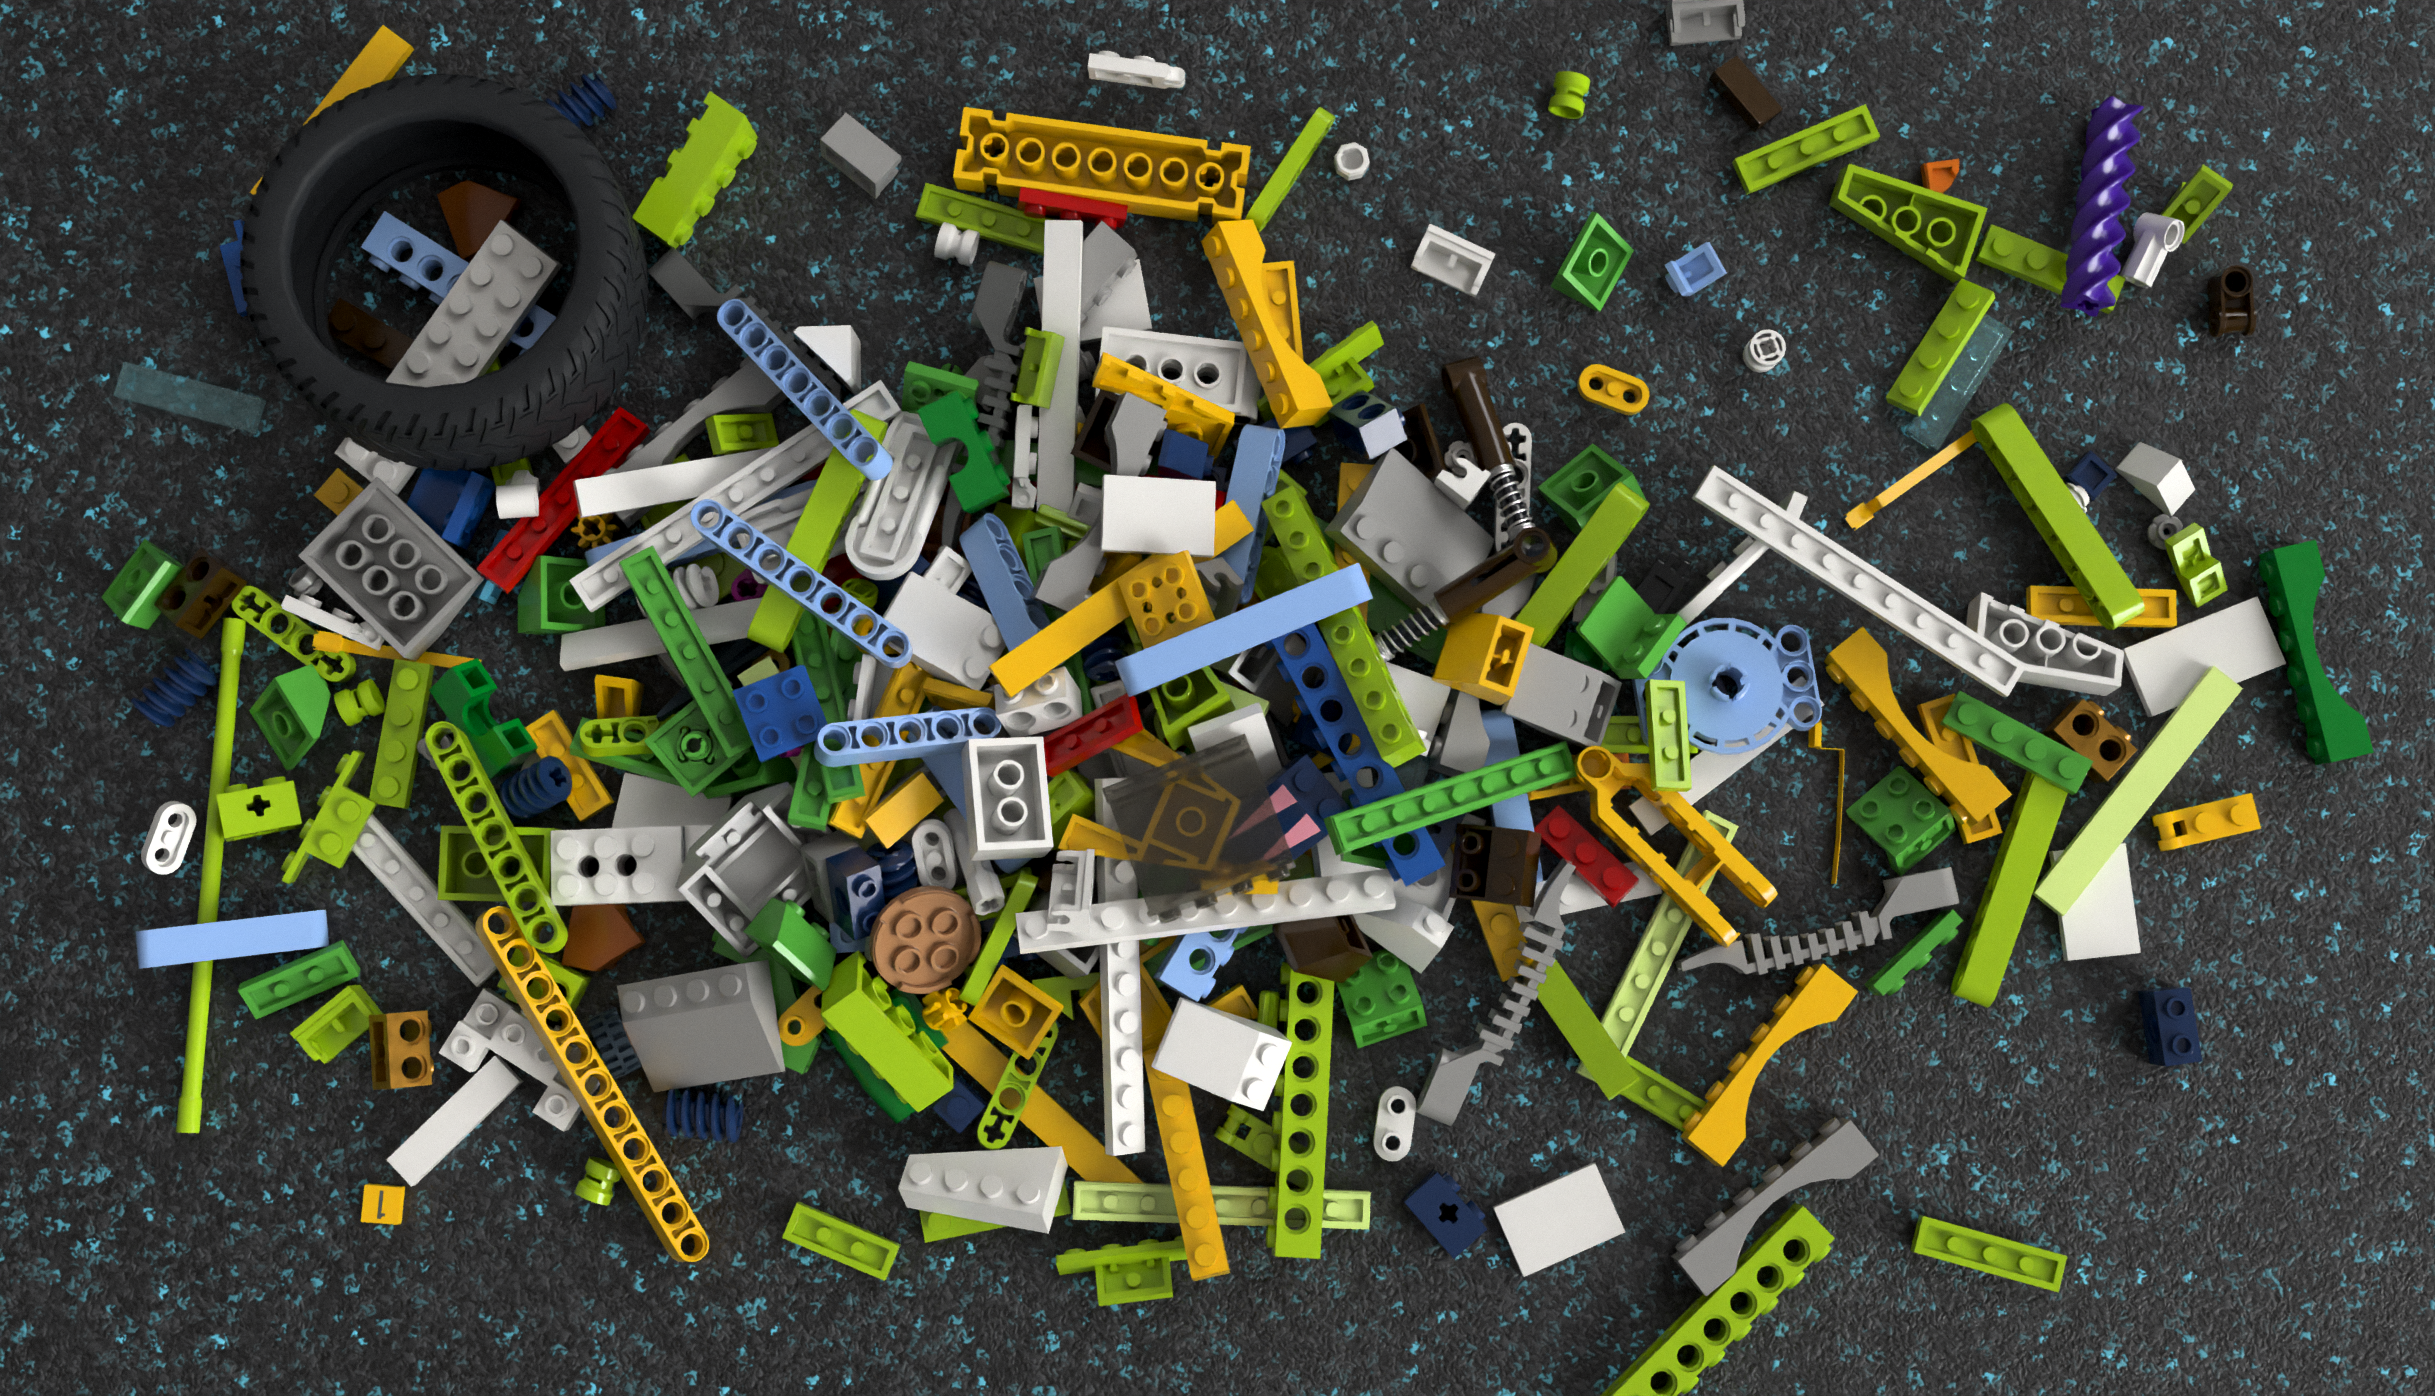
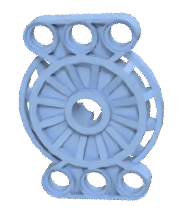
M1713 618L1697 622L1678 635L1647 679H1632L1641 737L1647 746V714L1643 691L1645 683L1650 679L1685 681L1689 744L1700 750L1718 755H1737L1755 750L1769 742L1784 727L1786 722L1798 731L1809 730L1819 722L1822 716L1807 632L1797 625L1784 626L1773 638L1767 631L1751 622L1735 618ZM1714 625H1727L1726 630L1706 633L1704 629ZM1736 627L1751 631L1758 635L1757 639L1735 631ZM1695 632L1696 638L1691 640L1683 649L1677 645L1684 637ZM1791 633L1799 638L1800 648L1798 651L1789 652L1783 648L1781 638L1784 634ZM1764 640L1770 645L1769 650L1762 644ZM1671 653L1675 657L1674 662L1668 658ZM1794 668L1802 670L1807 677L1805 686L1795 687L1791 685L1787 678L1789 670ZM1727 675L1736 682L1738 692L1733 698L1729 699V695L1722 693L1717 686L1712 687L1716 676ZM1806 704L1812 709L1813 718L1810 722L1803 723L1795 718L1794 708L1796 705ZM1777 712L1782 717L1781 719L1775 716ZM1767 725L1774 727L1767 736L1756 741L1754 736L1760 733ZM1693 735L1705 741L1713 742L1715 746L1703 743L1700 740L1694 738ZM1742 741L1747 744L1741 747H1724L1725 744H1734Z

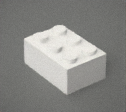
M1043 736L968 739L961 750L970 861L1045 857L1053 848Z

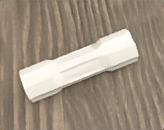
M957 808L950 809L943 816L944 824L947 825L951 832L953 846L967 884V892L973 910L976 914L983 916L988 913L998 912L1005 906V896L998 876L994 873L990 860L970 861L967 822Z

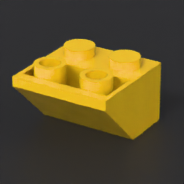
M1474 612L1454 625L1450 622L1432 680L1501 706L1514 695L1534 628L1501 615Z

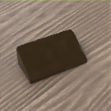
M1738 56L1718 67L1709 78L1754 132L1758 131L1783 110Z

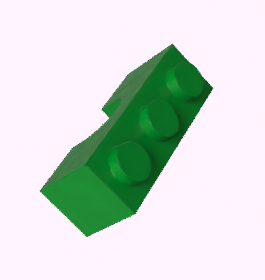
M955 391L917 410L932 444L941 448L951 442L960 441L968 449L969 457L966 466L960 472L948 477L963 511L972 514L1010 495L1006 485L1011 483L1010 478L1001 463L995 464L990 453L995 450L994 444L986 430L981 432L975 421L980 415L971 397L965 399L964 395Z
M476 658L451 667L429 691L451 724L463 731L468 737L489 780L516 770L538 749V746L519 718L503 724H499L493 719L488 704L491 694L498 687L479 659Z

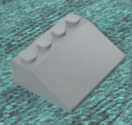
M1391 448L1383 453L1324 530L1330 538L1415 613H1417V608L1420 610L1424 609L1426 603L1430 605L1429 600L1432 601L1435 597L1433 593L1486 560L1495 541L1491 535L1395 448Z
M378 477L298 555L404 658L414 661L443 634L484 580L477 571Z
M768 960L617 986L622 1023L653 1092L785 1071Z

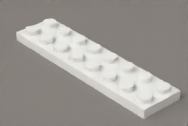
M500 220L386 382L432 387L465 383L483 376L563 265L507 221ZM345 437L335 451L336 455L370 482L376 477L380 478L397 496L418 468L405 465L401 461L399 463L379 456L374 451L369 452L352 442V439L349 437Z

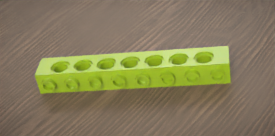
M1293 485L1261 502L1300 586L1340 570L1306 498ZM1353 606L1317 621L1381 758L1395 768L1427 751L1358 606Z
M1282 962L1280 984H1286V997L1279 1001L1278 1021L1284 1022L1283 1035L1292 1044L1283 1063L1281 1074L1278 1075L1274 1085V1096H1280L1279 1111H1273L1272 1134H1278L1277 1149H1271L1270 1171L1276 1172L1275 1187H1269L1268 1209L1274 1210L1273 1225H1267L1266 1248H1272V1255L1275 1257L1320 1259L1334 981L1296 973L1287 962ZM1301 983H1308L1315 990V998L1309 1004L1301 1002L1297 997L1296 991ZM1299 1020H1306L1313 1027V1035L1308 1041L1300 1040L1295 1034V1025ZM1298 1057L1308 1059L1311 1064V1072L1306 1078H1299L1293 1072V1062ZM1297 1094L1304 1095L1309 1101V1110L1303 1116H1298L1291 1110V1100ZM1295 1132L1303 1133L1308 1142L1306 1149L1299 1154L1292 1152L1288 1144L1290 1136ZM1298 1169L1304 1174L1306 1181L1301 1190L1294 1192L1287 1186L1286 1179L1291 1171ZM1291 1208H1298L1303 1213V1223L1297 1229H1289L1284 1221L1286 1212Z
M1795 1202L1738 1258L1735 1274L1708 1296L1702 1294L1600 1396H1677L1680 1392L1682 1394L1688 1393L1698 1383L1699 1378L1697 1375L1706 1366L1712 1368L1718 1364L1726 1353L1724 1349L1733 1340L1737 1342L1744 1338L1752 1328L1750 1323L1760 1313L1765 1315L1770 1312L1778 1303L1776 1297L1786 1287L1791 1289L1796 1286L1805 1275L1803 1270L1812 1261L1817 1263L1831 1250L1829 1244L1835 1238L1803 1205ZM1796 1239L1799 1244L1797 1255L1793 1258H1786L1783 1253L1785 1244L1790 1240ZM1764 1266H1771L1773 1270L1772 1279L1767 1284H1759L1757 1281L1758 1271ZM1738 1292H1744L1747 1297L1746 1305L1740 1310H1732L1730 1305L1731 1298ZM1713 1318L1719 1319V1332L1711 1337L1705 1336L1704 1326L1706 1322ZM1684 1345H1692L1694 1348L1693 1358L1686 1363L1678 1362L1677 1353L1679 1349ZM1659 1371L1667 1372L1668 1381L1666 1385L1660 1389L1652 1388L1650 1384L1652 1376Z

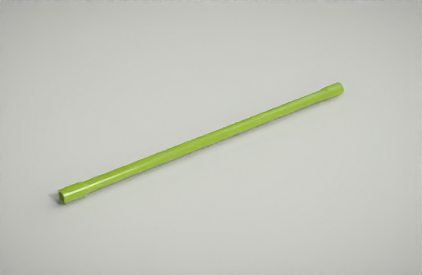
M223 618L220 648L222 658L197 924L217 922L224 833L216 795L224 794V788L230 784L241 655L244 651L246 621L237 618ZM213 960L193 962L182 1092L178 1103L176 1132L179 1133L200 1132L202 1111L201 1089Z

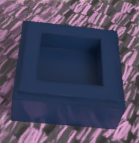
M2090 450L2082 456L2063 479L2067 483L2083 487L2089 496L2090 503L2095 500L2118 474Z

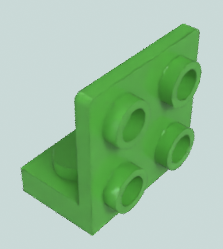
M1615 576L1578 624L1576 631L1620 679H1647L1687 623L1679 614H1655L1622 576Z
M1902 766L1896 767L1846 810L1847 816L1886 851L1890 867L1900 876L1905 874L1956 830L1951 810Z
M1387 949L1371 953L1373 957L1343 983L1336 982L1357 1048L1427 1026L1423 1004L1408 964Z

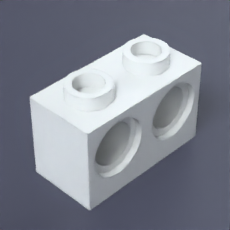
M1065 666L1052 669L1010 699L1000 684L995 685L996 716L1011 738L1025 737L1063 727L1083 717L1081 691Z

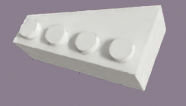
M1983 592L1969 602L1966 626L2027 665L2017 682L2107 696L2121 687L2123 650L2082 633H2072L2059 627L2060 624L2048 619L2043 621L2024 613V609L2012 604L2007 606L1993 600L1994 597Z
M1062 1146L913 1154L908 1157L898 1189L907 1208L1049 1234L1068 1164Z

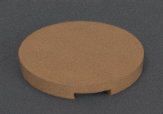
M941 886L913 888L892 899L877 916L870 933V956L880 975L891 985L897 987L898 990L911 994L932 993L952 985L951 981L957 978L970 963H974L981 945V926L973 908L959 893Z

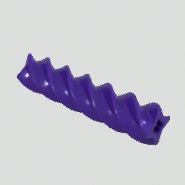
M2113 96L2108 97L2098 108L2091 110L2092 118L2086 132L2087 150L2081 164L2082 182L2076 196L2077 215L2071 228L2072 247L2066 261L2067 280L2061 293V307L2081 310L2092 317L2097 316L2100 309L2114 306L2116 298L2107 283L2119 273L2121 265L2113 254L2112 249L2126 236V232L2117 220V216L2131 203L2130 197L2123 189L2122 184L2136 170L2135 165L2126 152L2140 140V133L2131 120L2144 109L2140 105L2125 104Z

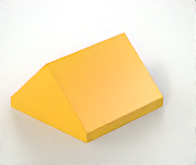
M1002 964L967 1019L1029 1060L1060 1016L1064 1005Z

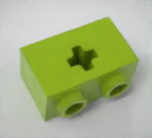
M282 776L263 780V786L248 789L247 784L225 787L224 794L216 795L225 840L230 842L302 828L303 822L294 781L286 782V778ZM262 799L264 804H270L271 806L264 809L263 816H257L255 811H249L248 809L255 806V800Z

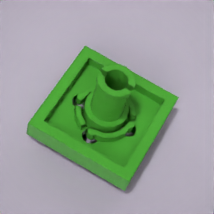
M909 361L904 373L901 411L918 414V409L955 391L964 395L965 399L971 397L977 407L980 380L963 376V371L957 365H954L951 373L949 372L951 368L949 363L944 364L940 370Z
M694 700L644 740L646 745L692 798L750 751V749H747L727 760L712 732H709L712 739L707 735L709 727ZM684 726H688L691 729V732L686 734L688 731L686 728L682 730V733L680 731ZM709 754L711 755L707 759L708 763L712 762V758L715 757V762L712 765H707L705 763V758ZM680 755L679 758H680V760H682V761L685 760V756H687V757H688V761L685 762V763H681V762L678 760V756Z

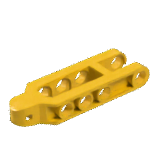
M1600 746L1587 747L1576 755L1573 760L1577 775L1575 779L1590 793V819L1719 945L1728 948L1740 933L1732 928L1718 913L1720 909L1699 890L1717 870L1760 908L1765 909L1778 895L1774 886L1678 792L1651 791L1649 763H1622L1612 753ZM1622 786H1634L1704 855L1683 878L1665 861L1667 857L1662 852L1656 853L1638 835L1640 831L1635 826L1630 827L1611 808L1613 806L1611 798Z

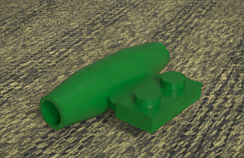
M898 988L888 994L895 1007L903 1004L911 1014L917 1034L924 1031L938 1049L949 1043L941 1029L934 1030L925 1023L922 1017V1009L925 1005L917 994L898 990ZM822 995L817 998V1005L820 1008L822 1005ZM827 1026L825 1027L832 1044L864 1091L896 1124L916 1111L909 1103L904 1104L895 1094L894 1088L885 1079L881 1080L873 1073L870 1064L861 1054L856 1055L849 1049L845 1038L836 1029L831 1030Z

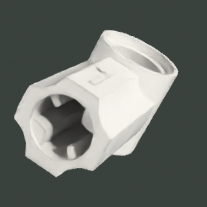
M2146 212L2138 218L2133 233L2135 244L2120 276L2126 278L2125 281L2143 288L2152 286L2168 251L2171 252L2178 248L2184 236V224L2181 220Z
M516 470L512 478L506 481L505 485L496 487V503L500 519L539 516V479L532 476L528 470Z

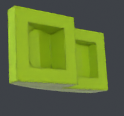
M2193 523L2164 540L2175 573L2193 606L2198 608L2228 590L2221 563L2211 556L2203 527Z

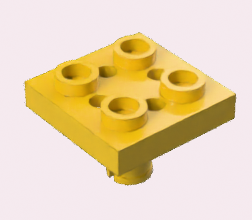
M1183 550L1117 579L1144 649L1215 621L1188 550ZM1160 577L1161 579L1157 580L1154 584L1155 578ZM1146 602L1148 604L1147 609L1151 610V612L1145 611L1144 605ZM1174 614L1173 616H1171V620L1176 621L1174 623H1170L1168 621V615Z

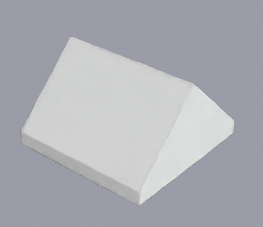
M851 325L798 327L794 331L799 341L814 357L816 356L822 362L826 369L829 368L845 387L855 396L861 392V342Z

